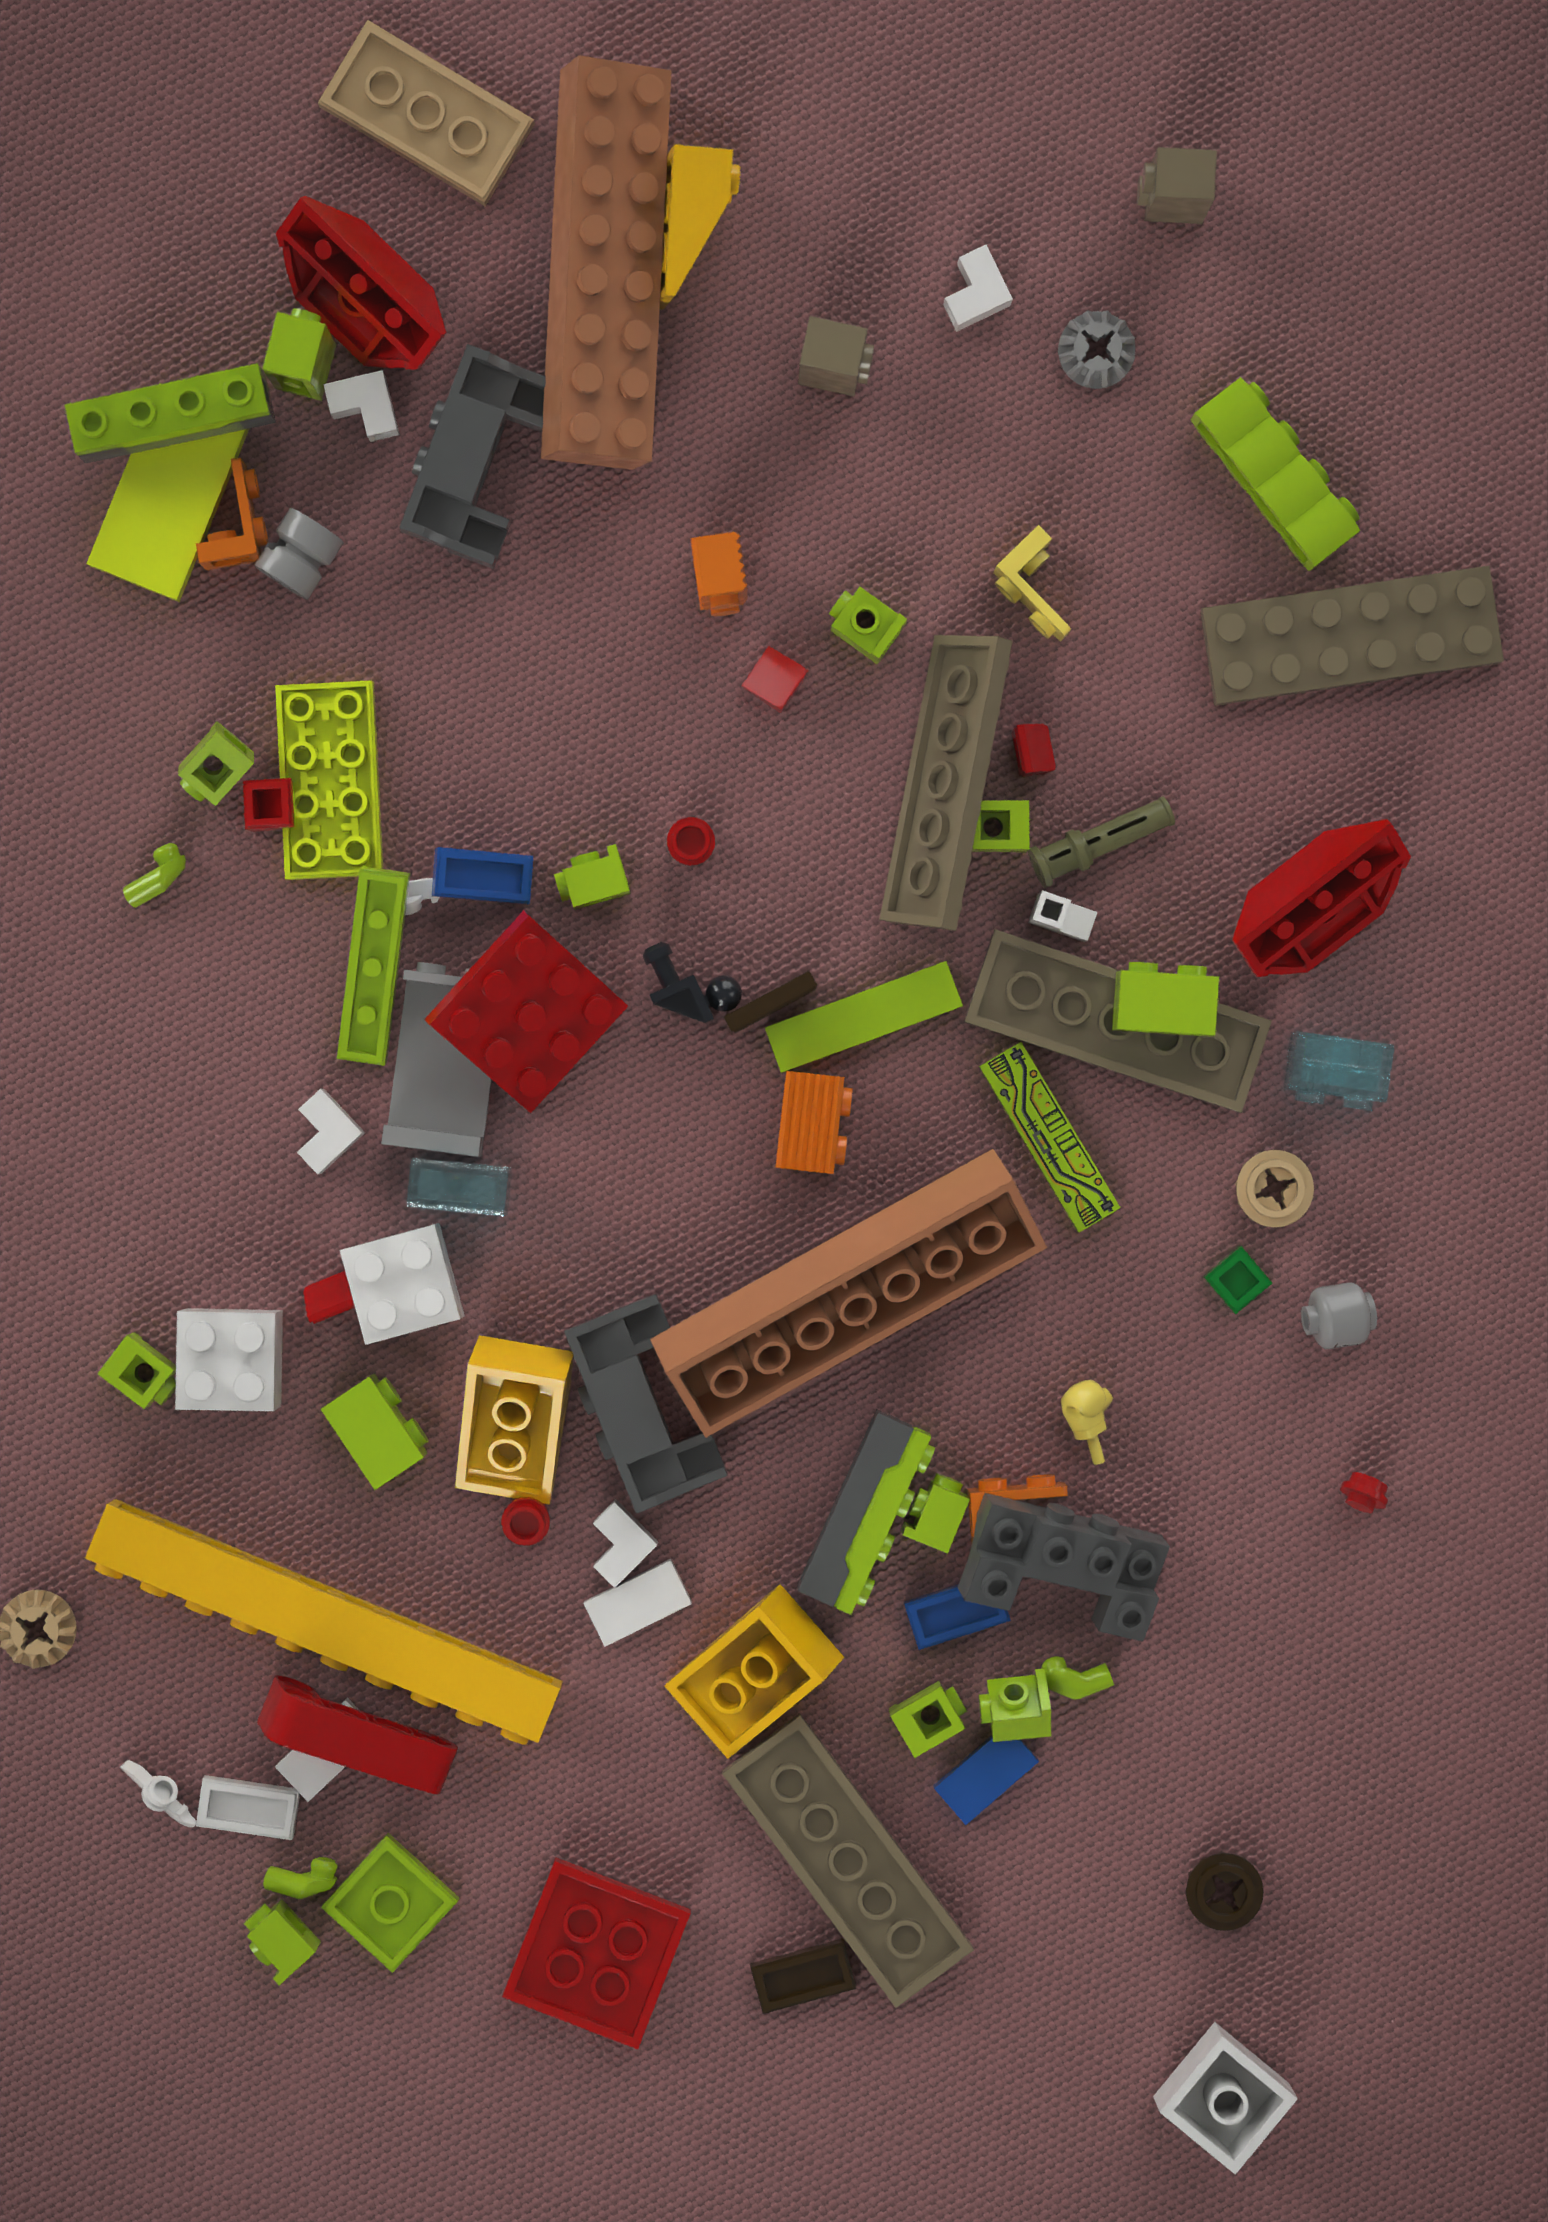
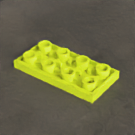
M249 429L130 454L86 564L180 602L198 558L196 543H202L206 538L233 471L231 459L238 458Z
M371 680L275 685L280 779L292 778L294 827L282 829L285 879L359 877V870L362 866L383 869L374 682Z

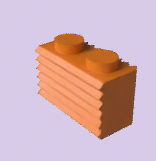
M736 532L691 538L700 610L710 609L711 616H726L740 612L739 605H743L748 599L740 535Z
M786 1071L775 1168L834 1174L835 1164L844 1165L847 1136L838 1135L840 1116L850 1117L853 1088L844 1087L845 1077Z

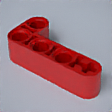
M275 1675L257 1720L265 1737L283 1747L431 1794L441 1793L458 1750L457 1745L440 1736L320 1698L311 1686L281 1675Z

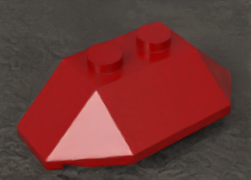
M300 197L275 233L279 247L283 248L285 267L295 299L307 311L321 317L320 323L326 324L329 332L364 366L405 368L409 370L421 368L446 334L434 288L364 220L310 197Z
M1384 819L1324 831L1248 891L1232 941L1257 977H1265L1269 974L1286 975L1309 972L1385 912L1398 885L1402 868H1406L1411 859L1410 853L1393 824L1389 820Z

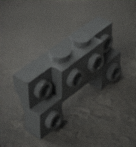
M467 344L446 402L438 400L433 410L429 428L434 429L435 433L429 448L421 446L416 456L412 474L418 475V479L399 527L402 533L447 549L449 553L494 569L510 527V520L478 508L476 504L507 420L542 432L545 376Z
M657 1293L564 1331L585 1383L584 1386L578 1388L581 1401L588 1415L596 1412L603 1429V1431L595 1433L605 1460L615 1459L636 1514L728 1475L713 1435L705 1438L701 1431L676 1442L673 1441L639 1353L654 1348L650 1339L670 1328Z
M984 1493L976 1517L971 1550L958 1585V1590L965 1601L1007 1611L1011 1610L1023 1576L1098 1593L1100 1596L1091 1618L1098 1631L1143 1642L1159 1601L1154 1588L1170 1546L1160 1534L1122 1526L1116 1520L1106 1515L1092 1514L1091 1518L1076 1515L1068 1507L1056 1503H1048L1047 1507Z

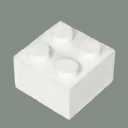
M440 1223L340 1250L365 1345L459 1320L465 1316Z
M186 1308L177 1311L175 1410L275 1411L280 1408L283 1310Z
M1216 2022L1211 2025L1153 2096L1162 2115L1235 2175L1298 2099L1292 2087L1284 2078Z

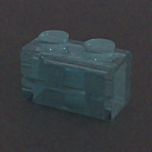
M1299 1031L1292 1032L1285 1071L1284 1090L1296 1091L1295 1101L1324 1104L1326 1095L1344 1098V1108L1372 1111L1373 1102L1386 1103L1394 1045Z
M411 1158L406 1207L507 1216L512 1167Z

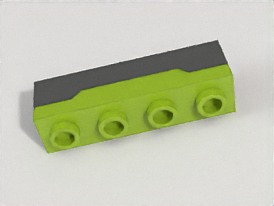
M258 363L64 405L74 452L85 463L276 423L267 378Z
M876 1409L798 1581L797 1590L832 1607L835 1606L838 1610L850 1615L856 1604L862 1607L865 1606L875 1584V1580L869 1578V1574L876 1560L885 1562L895 1540V1536L888 1533L896 1515L901 1518L906 1516L913 1501L915 1491L908 1488L915 1472L918 1471L924 1474L934 1454L935 1447L929 1445L931 1439L929 1432L916 1426L913 1427L905 1421Z

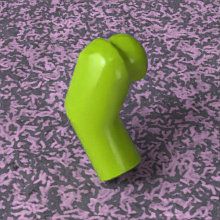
M168 843L156 849L153 858L159 867L123 887V894L131 906L137 908L165 892L184 871L186 858L185 855H180L176 844Z
M1054 1656L1045 1660L1041 1669L1045 1668L1048 1689L1073 1700L1087 1697L1114 1686L1106 1663L1079 1673L1071 1668H1067L1063 1657Z
M327 1857L313 1859L311 1862V1872L301 1874L271 1866L265 1874L263 1886L264 1889L304 1899L330 1890L337 1881L335 1873L338 1866L335 1860Z

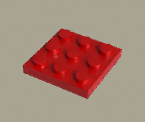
M523 910L424 1020L529 1113H532L627 1009L628 1005Z
M555 1857L503 1991L502 1998L638 2050L687 1925L691 1909Z

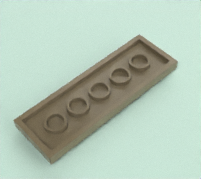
M1490 565L1205 607L1200 610L1214 706L1488 666L1504 662Z
M934 636L879 920L894 924L957 930L968 868L972 858V847L978 817L981 812V801L987 770L990 765L994 734L1000 714L1001 698L1006 673L1009 668L1012 640L999 636Z
M996 929L993 931L964 1023L1242 1113L1272 1020L1218 1003L1215 1036L1112 1030L1116 972L1120 970Z
M801 1713L794 1716L722 1770V1775L896 2008L974 1951L971 1942Z

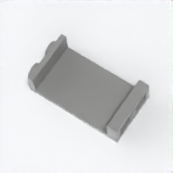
M417 962L416 971L404 970L403 979L406 980L388 1125L383 1126L381 1144L481 1157L492 1079L424 1020L462 977L445 975V965ZM465 968V974L468 972L469 968Z

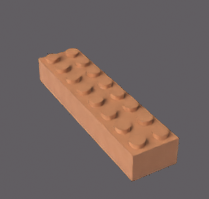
M578 55L560 70L545 362L546 383L544 387L541 459L628 470H634L652 461L672 70Z
M991 1149L650 1340L667 1376L706 1438L1043 1251L1047 1246L1013 1178L994 1149Z

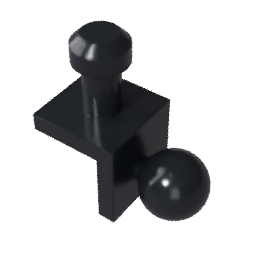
M660 942L645 949L642 957L646 965L652 964L663 988L650 994L654 1005L707 1024L714 1021L709 1008L712 1007L717 1011L727 1012L736 1008L740 1003L742 989L734 978L726 975L715 977L709 982L706 994L703 995L694 974L685 979H679L669 957L673 953L669 944Z

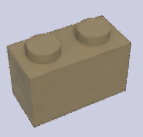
M1157 147L1152 162L1144 163L1143 176L1139 175L1137 205L1145 206L1144 221L1202 224L1215 198L1217 150Z
M810 316L799 363L798 385L855 397L857 383L867 385L875 345L866 343L868 328Z

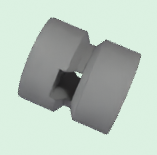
M289 508L276 529L279 536L278 542L267 543L254 566L283 587L308 600L322 579L318 570L321 565H330L344 542L313 519L293 508Z

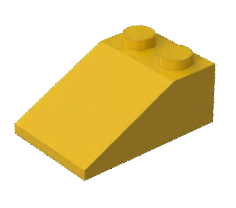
M674 144L667 154L660 310H664L675 297L727 204L731 203L732 195L738 194L740 165L732 164V149Z
M478 1336L467 1367L455 1488L514 1499L531 1497L543 1504L550 1505L570 1393L574 1360L572 1351Z
M779 1584L670 1679L664 1687L726 1758L729 1759L821 1684L844 1659V1656L784 1587Z

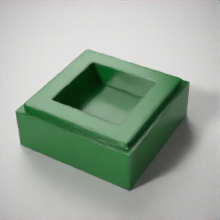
M1238 1246L1203 1276L1234 1314L1241 1311L1272 1284L1271 1280L1242 1246Z

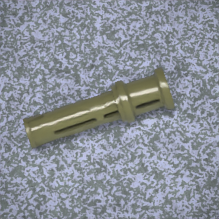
M1162 796L1149 804L1120 815L1083 833L1072 829L1065 832V838L1041 849L1033 846L1028 850L1029 859L1041 885L1047 888L1053 885V879L1076 869L1082 872L1090 869V866L1093 865V859L1130 844L1167 826L1175 825V817L1168 801Z

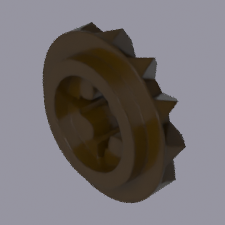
M1220 1851L1218 1854L1202 1857L1195 1868L1189 1872L1185 1895L1188 1906L1198 1921L1211 1929L1230 1931L1243 1927L1256 1916L1262 1905L1264 1889L1258 1871L1249 1861L1241 1855ZM1216 1874L1226 1884L1232 1881L1236 1882V1886L1231 1890L1234 1896L1233 1901L1236 1904L1235 1907L1232 1908L1230 1903L1225 1902L1222 1897L1215 1900L1211 1897L1216 1892V1887L1213 1884L1215 1881L1212 1876Z

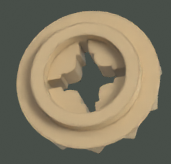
M1268 1150L1257 1153L1242 1165L1235 1183L1239 1206L1251 1220L1267 1227H1283L1299 1220L1310 1207L1314 1194L1313 1178L1306 1164L1294 1154L1282 1150ZM1266 1169L1277 1181L1293 1179V1182L1281 1191L1283 1208L1280 1207L1279 1202H1275L1272 1196L1256 1198L1255 1194L1260 1193L1261 1189L1267 1186Z
M46 1590L26 1591L14 1597L3 1608L0 1617V1647L6 1650L14 1663H21L32 1669L53 1665L61 1660L73 1646L76 1637L75 1616L67 1602L55 1593ZM45 1613H48L44 1620L46 1623L43 1630L50 1639L38 1637L26 1645L25 1642L28 1639L26 1636L29 1633V1629L24 1625L25 1622L23 1621L34 1622Z

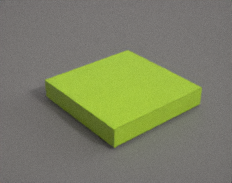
M387 1833L322 1904L321 1908L393 1973L458 1902L459 1897L391 1834Z

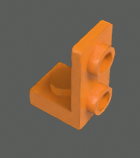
M241 457L231 459L244 535L237 536L234 530L219 531L208 534L207 542L196 543L199 563L205 570L256 562L262 553L261 547L269 543L264 517L256 518L253 499L260 498L257 474L255 469L247 470V466Z
M1054 1474L1026 1476L1027 1484L1007 1486V1478L978 1480V1488H967L970 1499L968 1506L971 1546L974 1538L976 1517L984 1493L1013 1500L1068 1496L1067 1485L1064 1482H1056Z

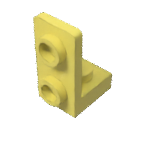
M1038 525L996 566L993 573L999 579L995 582V585L1010 602L1015 604L1020 600L1033 613L1029 620L1043 636L1049 639L1054 635L1059 641H1062L1071 631L1070 626L1019 575L1024 571L1030 577L1050 557L1045 549L1049 546L1052 538Z

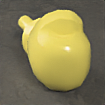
M1084 1380L1074 1384L1061 1398L1063 1415L1071 1427L1075 1439L1087 1440L1093 1464L1098 1465L1105 1462L1098 1434L1107 1429L1104 1411L1109 1407L1113 1398L1106 1388H1101L1095 1381Z

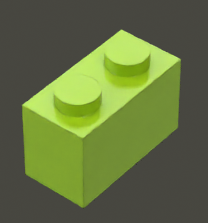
M292 309L291 315L277 311L262 368L275 389L322 401L325 391L323 384H326L336 343L326 324L320 323L321 317L319 315L302 309Z
M1129 962L1128 971L1120 970L1116 972L1112 1030L1205 1037L1215 1036L1219 977L1207 976V967L1178 965L1177 974L1158 973L1157 963Z
M375 1373L321 1408V1411L374 1490L423 1459L428 1454L423 1445L429 1442L414 1418L406 1421L396 1405L402 1401L391 1382L386 1377L379 1381Z

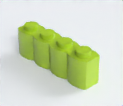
M1240 377L1196 411L1190 420L1206 443L1221 458L1231 475L1250 495L1263 516L1281 535L1292 553L1310 572L1361 531L1356 524L1360 517L1356 509L1345 497L1337 499L1330 492L1326 485L1330 482L1329 476L1320 463L1313 458L1307 461L1300 454L1296 447L1300 440L1292 427L1284 420L1278 423L1266 409L1270 402L1264 391L1255 382H1251L1248 385Z

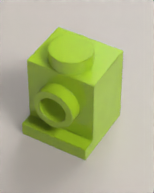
M860 586L854 595L845 590L829 612V615L836 619L831 625L830 631L877 665L907 622L906 617L893 611ZM861 612H869L874 617V625L867 629L861 628L856 622L857 615Z
M216 721L206 736L179 765L178 775L182 778L180 785L196 800L202 802L206 798L216 806L254 764V752ZM215 756L222 761L223 765L219 770L211 771L205 767L204 761L208 757Z
M982 800L972 852L1026 853L1030 849L1029 800ZM988 819L997 820L1001 824V833L995 837L988 836L984 831L985 821Z
M616 844L607 846L609 854L607 857L600 858L598 851L582 854L570 859L572 867L554 874L562 902L571 900L573 908L577 910L631 894Z
M136 1332L126 1335L97 1373L143 1409L150 1407L154 1401L162 1406L176 1389V1379L173 1378L176 1373V1364L146 1343ZM143 1363L149 1364L154 1370V1376L150 1381H143L138 1376V1368Z
M936 1473L934 1480H931L927 1490L918 1489L909 1511V1515L916 1517L914 1524L904 1521L901 1527L902 1535L948 1554L970 1501L967 1494L960 1492L963 1484Z
M1045 1668L1035 1669V1675L987 1680V1694L978 1695L981 1723L991 1724L993 1742L1051 1737V1705Z
M940 1681L935 1682L903 1702L896 1703L888 1708L890 1717L914 1758L963 1731L965 1726L960 1716L968 1712L955 1688L952 1686L944 1690ZM929 1705L939 1709V1716L931 1722L925 1721L921 1717L922 1710Z
M282 1899L271 1909L264 1903L243 1923L249 1930L247 1937L252 1941L249 1947L253 1954L264 1965L269 1966L273 1964L278 1969L273 1980L279 1986L316 1952L321 1942Z

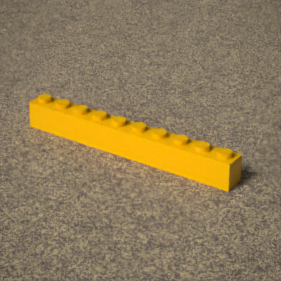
M117 1499L107 1503L85 1556V1559L95 1562L94 1569L105 1576L122 1579L124 1574L141 1581L139 1588L147 1593L166 1598L168 1593L186 1599L184 1606L196 1613L212 1616L213 1611L230 1617L231 1621L229 1624L240 1631L254 1635L257 1634L258 1630L276 1636L275 1643L282 1648L297 1653H302L303 1648L321 1654L320 1662L331 1668L347 1671L349 1666L367 1673L365 1680L373 1685L391 1690L393 1685L411 1691L410 1698L422 1705L437 1708L438 1704L441 1703L456 1709L455 1716L458 1719L475 1726H482L484 1721L502 1728L500 1735L519 1744L527 1745L528 1740L539 1742L563 1682Z

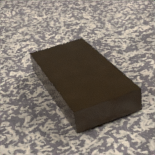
M809 970L724 1016V1020L731 1033L734 1032L736 1034L816 990L817 983Z
M844 1938L750 1963L763 2014L857 1989Z

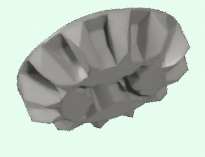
M1087 310L1073 320H1070L1063 330L1058 344L1060 364L1068 377L1081 386L1092 389L1110 387L1121 381L1131 369L1135 360V337L1127 327L1126 321L1112 315L1108 310L1103 312ZM1110 335L1111 338L1105 350L1109 358L1104 360L1098 355L1083 363L1082 361L1085 359L1090 347L1086 339L1091 337L1097 342Z

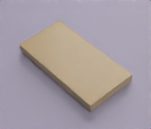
M369 20L366 21L318 101L321 109L485 207L535 125L534 119Z

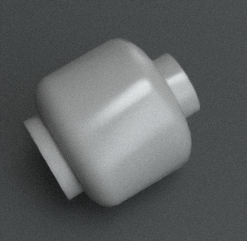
M1349 1282L1322 1286L1313 1290L1308 1306H1303L1301 1309V1321L1306 1335H1313L1317 1344L1324 1349H1334L1364 1343L1368 1339L1370 1331L1376 1329L1377 1311L1372 1295L1369 1292H1363L1362 1288L1355 1283Z

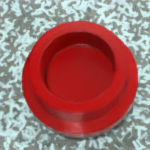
M686 817L677 821L670 828L667 835V847L669 853L677 862L686 866H696L704 863L712 855L715 848V835L709 824L702 819Z
M1352 1472L1349 1481H1343L1340 1487V1491L1347 1496L1345 1502L1359 1511L1373 1513L1374 1508L1385 1509L1388 1503V1499L1385 1497L1388 1486L1372 1476Z
M520 1497L511 1501L506 1506L502 1515L501 1525L504 1534L513 1543L530 1546L540 1542L548 1533L550 1515L545 1505L539 1500L531 1497Z

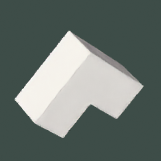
M987 245L959 257L957 265L968 287L946 297L943 303L956 332L1011 306L1013 300Z
M383 370L323 384L330 414L334 420L362 413L366 434L370 442L400 435Z
M1042 890L1037 895L1028 923L1086 942L1091 933L1097 912L1075 905L1069 899Z
M320 1088L298 1109L319 1131L297 1152L317 1174H322L365 1134L325 1089Z
M616 1499L594 1520L593 1524L613 1545L594 1563L593 1567L615 1588L658 1545V1541Z

